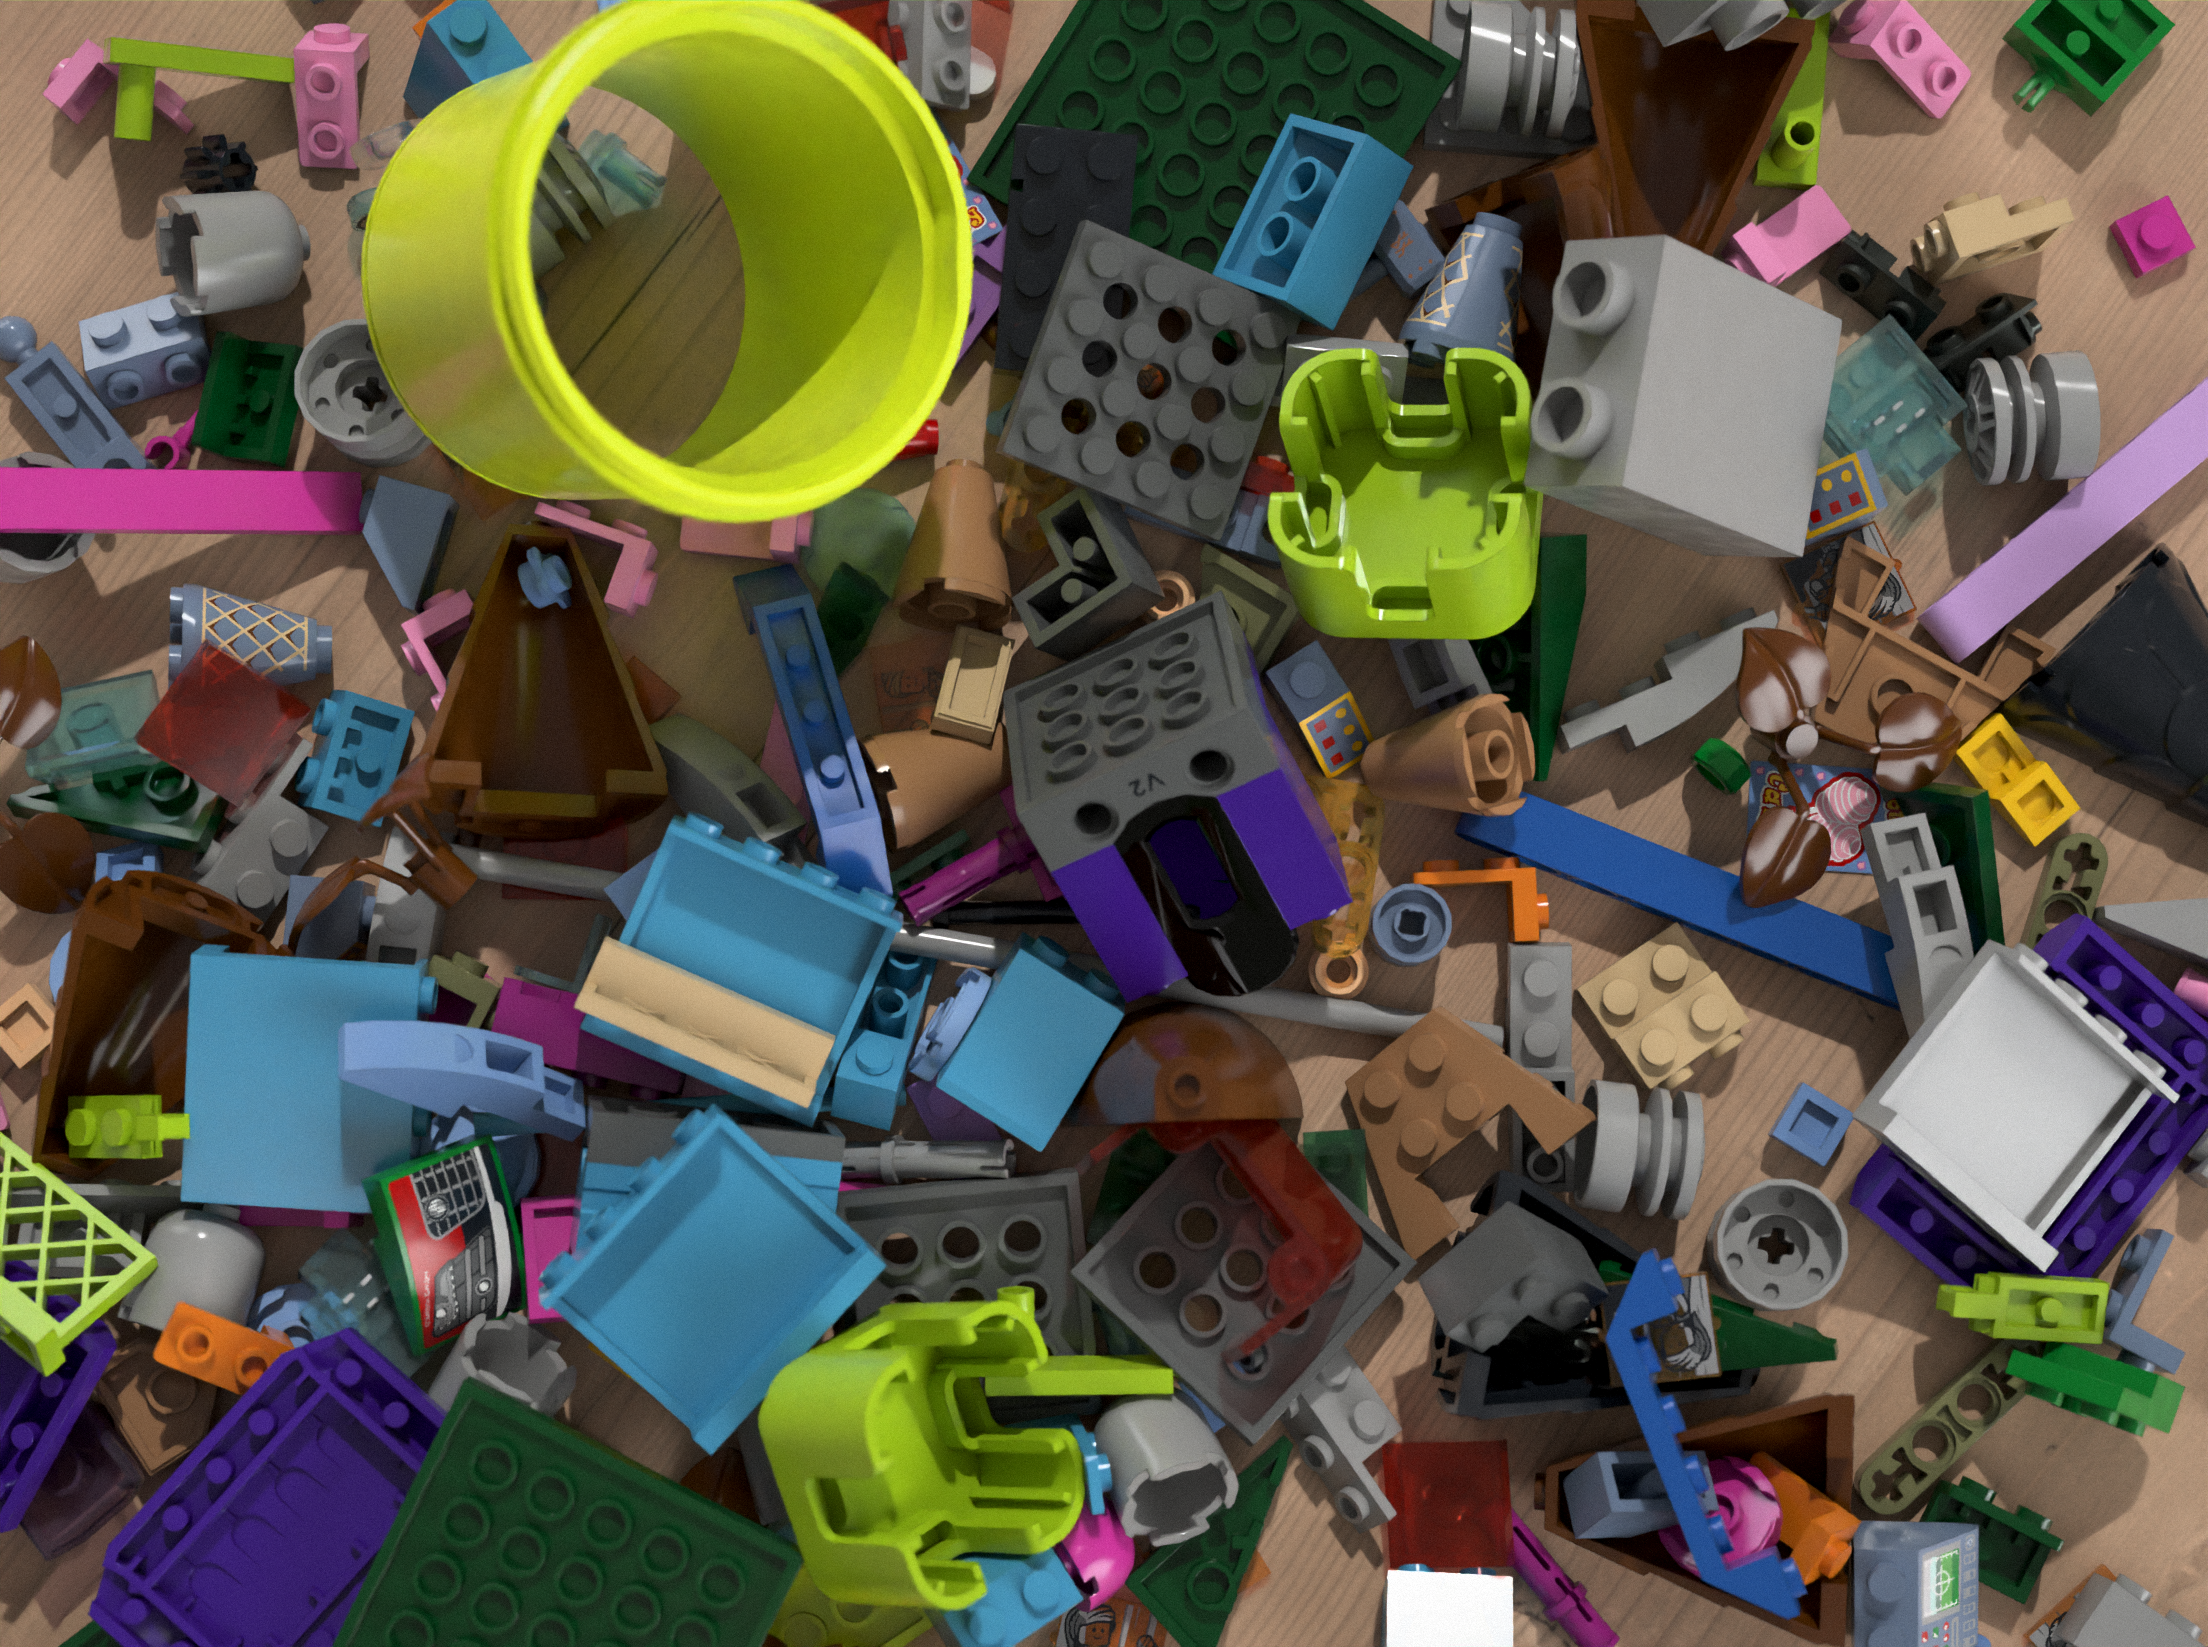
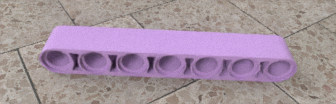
M2208 377L1916 618L1955 665L1984 644L2208 457Z

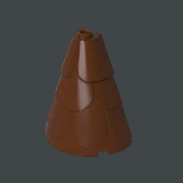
M1574 0L1580 61L1590 106L1587 116L1594 144H1602L1611 170L1618 237L1666 235L1712 257L1738 209L1735 200L1772 134L1770 128L1812 48L1811 39L1814 34L1816 21L1785 17L1761 36L1730 51L1724 50L1713 29L1663 47L1641 7L1636 6V0Z
M1601 143L1572 150L1519 170L1515 174L1503 177L1495 182L1490 181L1424 210L1435 237L1447 255L1466 225H1473L1476 213L1478 212L1502 216L1523 227L1519 237L1523 242L1515 364L1524 374L1529 386L1530 395L1535 402L1540 393L1554 313L1553 290L1561 272L1566 241L1619 238L1611 170Z
M528 521L522 524L509 523L469 615L470 628L447 676L446 691L418 756L419 759L428 752L435 756L429 775L431 797L420 799L422 804L434 815L441 814L442 809L454 814V826L479 834L508 839L560 840L602 834L603 823L622 816L623 822L631 825L653 813L668 796L667 769L635 696L636 686L607 625L610 618L609 613L570 528L552 527L550 524L542 521ZM536 547L544 555L552 553L563 560L572 579V587L567 590L572 602L570 607L562 609L557 602H554L539 609L529 601L518 578L519 565L528 561V549Z
M127 870L121 880L113 881L106 875L93 884L82 901L80 909L75 913L72 922L63 985L59 988L56 998L51 1045L42 1057L31 1140L32 1162L40 1163L49 1171L57 1174H69L90 1181L121 1159L69 1158V1141L65 1133V1121L68 1115V1096L161 1095L162 1114H174L185 1106L191 954L204 944L230 946L229 953L296 957L288 948V945L282 944L276 949L265 936L259 933L264 922L227 897L181 877L155 871Z
M1176 1001L1146 1006L1123 1016L1060 1121V1128L1211 1119L1304 1118L1299 1088L1293 1073L1280 1051L1263 1032L1239 1015L1226 1009Z
M1823 1393L1738 1417L1730 1414L1686 1427V1430L1676 1433L1683 1451H1705L1706 1458L1709 1461L1725 1460L1723 1456L1738 1457L1749 1463L1754 1454L1761 1451L1766 1452L1850 1514L1852 1512L1855 1394L1841 1393L1834 1395ZM1644 1433L1551 1460L1546 1467V1473H1536L1534 1509L1545 1510V1530L1642 1576L1653 1573L1724 1608L1731 1606L1816 1645L1827 1644L1834 1647H1845L1850 1556L1834 1577L1828 1578L1824 1576L1805 1585L1807 1594L1797 1597L1800 1603V1615L1786 1619L1703 1581L1702 1578L1679 1567L1660 1541L1658 1530L1630 1538L1575 1539L1562 1479L1597 1452L1650 1451ZM1780 1539L1778 1540L1776 1546L1782 1560L1790 1558L1794 1550Z

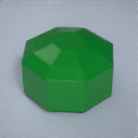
M1717 738L1707 739L1690 757L1692 759L1690 762L1698 773L1713 787L1727 796L1735 794L1752 776L1750 767L1742 755L1734 747Z

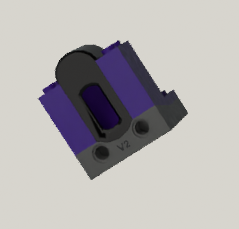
M1222 590L1003 692L1016 815L1127 1003L1144 995L1150 996L1161 993L1173 982L1182 978H1186L1196 989L1214 996L1240 997L1261 991L1282 978L1295 961L1300 943L1296 927L1312 920L1328 918L1341 907L1353 902L1337 838L1266 707L1252 647ZM1211 880H1229V884ZM1185 904H1194L1200 907V918H1192Z

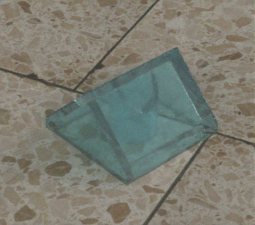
M153 670L62 688V707L59 721L45 741L32 749H27L25 769L30 778L47 784L54 783L57 786L92 778V774L138 764L153 765L171 757Z

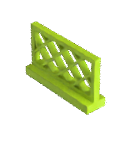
M0 1132V1155L4 1157L3 1172L0 1173V1339L45 1377H48L66 1361L62 1349L155 1271L159 1265L155 1255L43 1165L33 1163L32 1157ZM15 1167L18 1168L20 1171L14 1172ZM40 1186L46 1191L44 1206L11 1208L13 1188ZM56 1200L62 1205H56ZM82 1220L87 1224L86 1240L52 1242L54 1221ZM43 1222L41 1243L7 1245L9 1224ZM97 1235H101L104 1239H97ZM124 1254L133 1261L118 1275L94 1277L96 1255ZM85 1256L83 1277L49 1280L51 1258ZM39 1259L37 1281L9 1282L4 1278L5 1261ZM82 1294L81 1306L61 1323L46 1312L47 1296ZM28 1297H36V1303Z

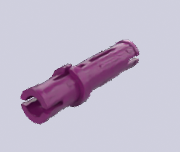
M1022 823L1013 829L1005 826L996 832L997 838L986 843L983 847L965 855L920 883H916L908 889L899 892V898L916 927L922 926L939 913L985 889L1000 878L1016 870L1021 874L1030 869V862L1039 858L1040 854Z
M1502 1492L1492 1496L1471 1515L1470 1518L1486 1533L1512 1568L1516 1570L1545 1606L1542 1613L1549 1622L1556 1620L1578 1647H1614L1620 1640L1619 1635L1614 1633L1585 1597L1588 1590L1580 1581L1573 1583L1541 1541L1506 1501Z

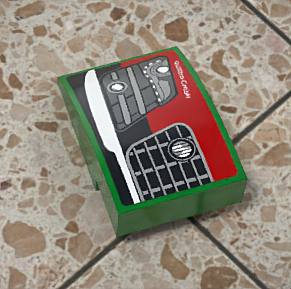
M491 1134L469 1135L361 1180L380 1236L372 1240L414 1356H420L458 1339L466 1325L478 1314L484 1313L486 1314V1321H492L507 1317L509 1312L516 1313L527 1308L525 1269L518 1227L502 1166Z

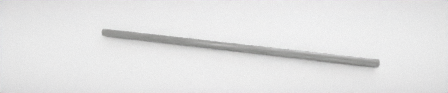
M448 843L453 848L452 852L478 875L477 879L612 902L603 889L624 874ZM903 922L900 932L895 934L889 951L998 969L1015 944V941L924 925L917 928L915 924ZM1067 951L1070 955L1068 961L1087 973L1091 968H1094L1111 977L1100 956ZM1188 971L1186 972L1189 976L1173 982L1161 993L1150 995L1395 1039L1428 1014ZM1461 1019L1502 1048L1504 1040L1503 1026Z

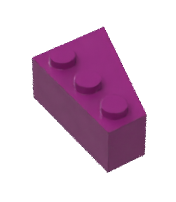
M509 977L504 978L491 1032L512 1036L543 1046L544 1067L548 1068L550 1064L571 1069V1077L582 1080L583 1085L606 1089L608 1078L630 1083L629 1096L645 1100L666 1099L667 1092L682 1095L686 1078L685 1073L580 1029L586 1013L574 1008L579 994L539 986Z

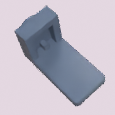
M2147 1229L2143 1236L2137 1234L2133 1237L2122 1256L2121 1266L2126 1270L2116 1289H2109L2102 1342L2120 1351L2116 1361L2152 1373L2155 1370L2175 1375L2186 1352L2131 1324L2174 1238V1235L2163 1229Z

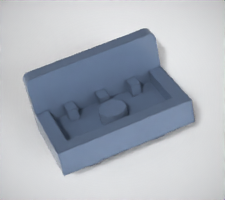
M178 292L162 295L155 299L79 321L85 372L101 401L109 410L205 382L212 351L208 345L204 315L180 316L170 302V298L180 296Z

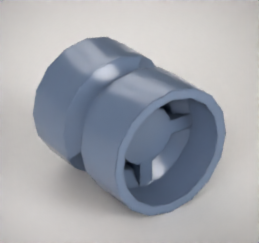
M1402 884L1389 890L1372 907L1367 919V938L1372 950L1384 962L1397 967H1414L1435 957L1446 946L1452 931L1451 913L1446 901L1434 889L1421 884Z

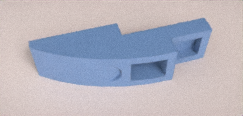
M422 1021L344 1023L338 1030V1079L449 1118L463 1104H467L571 1142L586 1128L583 1081L544 1067L543 1046L483 1029Z

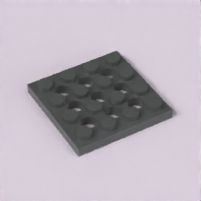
M1089 220L1081 221L1078 224L995 452L1210 541H1221L1285 364L1287 337L1296 334L1302 316L1272 300ZM1112 284L1124 288L1130 297L1129 312L1121 320L1111 317L1104 308L1103 297L1105 291ZM1166 308L1176 310L1184 321L1183 335L1175 343L1165 340L1158 330L1159 316ZM1221 331L1231 334L1236 340L1238 347L1236 359L1229 366L1220 364L1212 353L1213 339ZM1091 342L1100 343L1109 354V367L1100 377L1089 374L1083 366V351ZM1146 365L1157 368L1164 380L1163 390L1154 400L1145 398L1137 387L1138 374ZM1200 388H1205L1212 392L1217 401L1216 414L1207 423L1199 421L1191 409L1192 397ZM1071 399L1082 402L1089 414L1087 427L1078 435L1067 431L1061 420L1062 409ZM1126 422L1135 424L1143 436L1142 448L1134 457H1127L1122 454L1116 444L1117 431ZM1180 445L1189 447L1194 452L1197 460L1195 472L1186 480L1177 477L1170 465L1171 455Z
M1212 1119L1068 1274V1277L1161 1364L1172 1368L1173 1375L1249 1447H1252L1417 1262L1263 1119ZM1232 1166H1240L1247 1169L1253 1176L1255 1183L1252 1195L1243 1199L1230 1196L1222 1184L1224 1170ZM1285 1208L1297 1216L1300 1230L1296 1239L1282 1241L1271 1234L1267 1220L1272 1210ZM1198 1210L1206 1213L1211 1218L1214 1225V1233L1211 1240L1205 1243H1194L1184 1236L1181 1229V1219L1186 1212ZM1330 1250L1342 1258L1345 1264V1274L1340 1282L1329 1284L1317 1277L1313 1269V1260L1318 1252ZM1239 1252L1247 1253L1256 1260L1259 1266V1277L1255 1284L1241 1286L1230 1279L1226 1265L1228 1258L1232 1254ZM1159 1255L1168 1260L1173 1270L1172 1281L1168 1286L1152 1288L1144 1283L1139 1272L1140 1263L1144 1257ZM1291 1295L1302 1303L1305 1317L1300 1327L1287 1329L1276 1322L1273 1317L1272 1307L1278 1296ZM1202 1297L1210 1300L1216 1306L1218 1322L1214 1329L1198 1331L1189 1325L1185 1316V1308L1189 1300ZM1250 1340L1261 1348L1264 1355V1363L1258 1373L1244 1374L1235 1368L1231 1360V1351L1236 1342Z
M1078 1167L1014 1173L1008 1179L988 1177L964 1178L838 1191L836 1214L875 1248L887 1265L844 1311L845 1329L875 1310L888 1305L894 1297L900 1294L914 1295L922 1303L949 1302L955 1291L970 1287L978 1290L983 1295L985 1301H997V1289L1017 1286L1024 1281H1033L1040 1284L1047 1294V1299L1043 1306L1035 1310V1323L1041 1332L1044 1343L1051 1349L1053 1356L1097 1355L1091 1297L1068 1277V1274L1087 1255ZM1016 1221H1029L1040 1231V1241L1033 1249L1021 1252L1012 1249L1007 1244L1004 1237L1005 1231ZM956 1227L971 1229L979 1239L978 1249L972 1255L965 1258L952 1256L947 1252L943 1244L944 1236L948 1231ZM895 1233H903L910 1236L918 1248L914 1259L905 1264H895L889 1261L882 1251V1243L888 1236ZM979 1377L985 1395V1377ZM1101 1395L985 1396L991 1416L997 1424L1030 1421L1077 1412L1078 1416L1103 1413Z

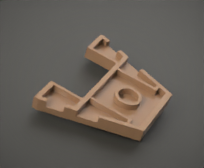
M1847 536L1843 539L1838 550L1822 644V651L1827 656L1831 668L1830 689L1825 698L1812 707L1810 718L1820 726L1865 742L1877 743L1875 736L1876 722L1885 707L1895 698L1904 694L1923 692L1942 700L1962 722L1961 742L1987 715L2014 693L2038 667L2045 664L2053 656L2056 648L2008 623L2000 629L1975 676L1870 619L1868 613L1896 561ZM1868 755L1874 759L1876 757V755Z
M1442 1006L1431 1010L1345 1081L1405 1252L1415 1261L1421 1259L1460 1228V1225L1424 1179L1423 1174L1509 1105L1512 1106L1548 1155L1558 1151L1597 1120L1594 1113L1581 1103H1573L1553 1089L1554 1084L1537 1072L1532 1074L1503 1054L1505 1052L1504 1049Z

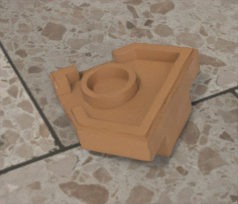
M137 1338L113 1353L94 1390L150 1477H153L196 1449L205 1439L219 1386L157 1362L153 1357V1351L157 1342Z

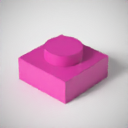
M2168 195L2116 220L2109 226L2136 279L2190 253L2196 248Z

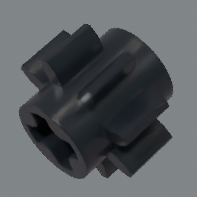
M224 134L203 136L202 146L190 147L184 150L187 159L184 162L183 173L180 175V179L184 180L186 187L193 194L253 191L251 187L255 182L258 166L254 164L252 157L245 151L246 143L244 141L227 143Z

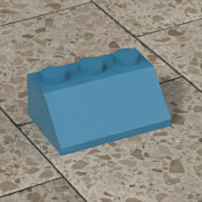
M1290 113L1212 275L1282 305L1302 316L1301 320L1334 331L1414 166L1368 134Z

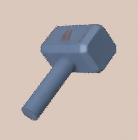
M1398 199L1375 245L1372 257L1368 259L1348 303L1385 276L1389 277L1403 297L1413 300L1425 292L1444 262L1445 258L1433 243L1429 232L1422 223H1418L1403 201Z

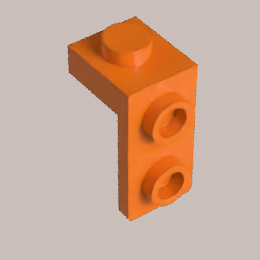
M1520 858L1483 859V870L1459 871V860L1422 862L1423 872L1412 873L1409 876V884H1421L1429 888L1505 885L1508 943L1540 941L1539 930H1548V898L1546 893L1537 894L1536 867L1520 868Z
M179 1301L176 1303L153 1351V1357L159 1363L243 1396L280 1354L295 1349L287 1333L265 1324L261 1332H258L187 1302Z
M1761 1451L1754 1454L1749 1463L1761 1470L1778 1493L1783 1512L1779 1539L1794 1550L1790 1557L1794 1558L1804 1584L1807 1585L1824 1576L1828 1578L1834 1577L1848 1560L1852 1551L1849 1544L1862 1521L1766 1452Z

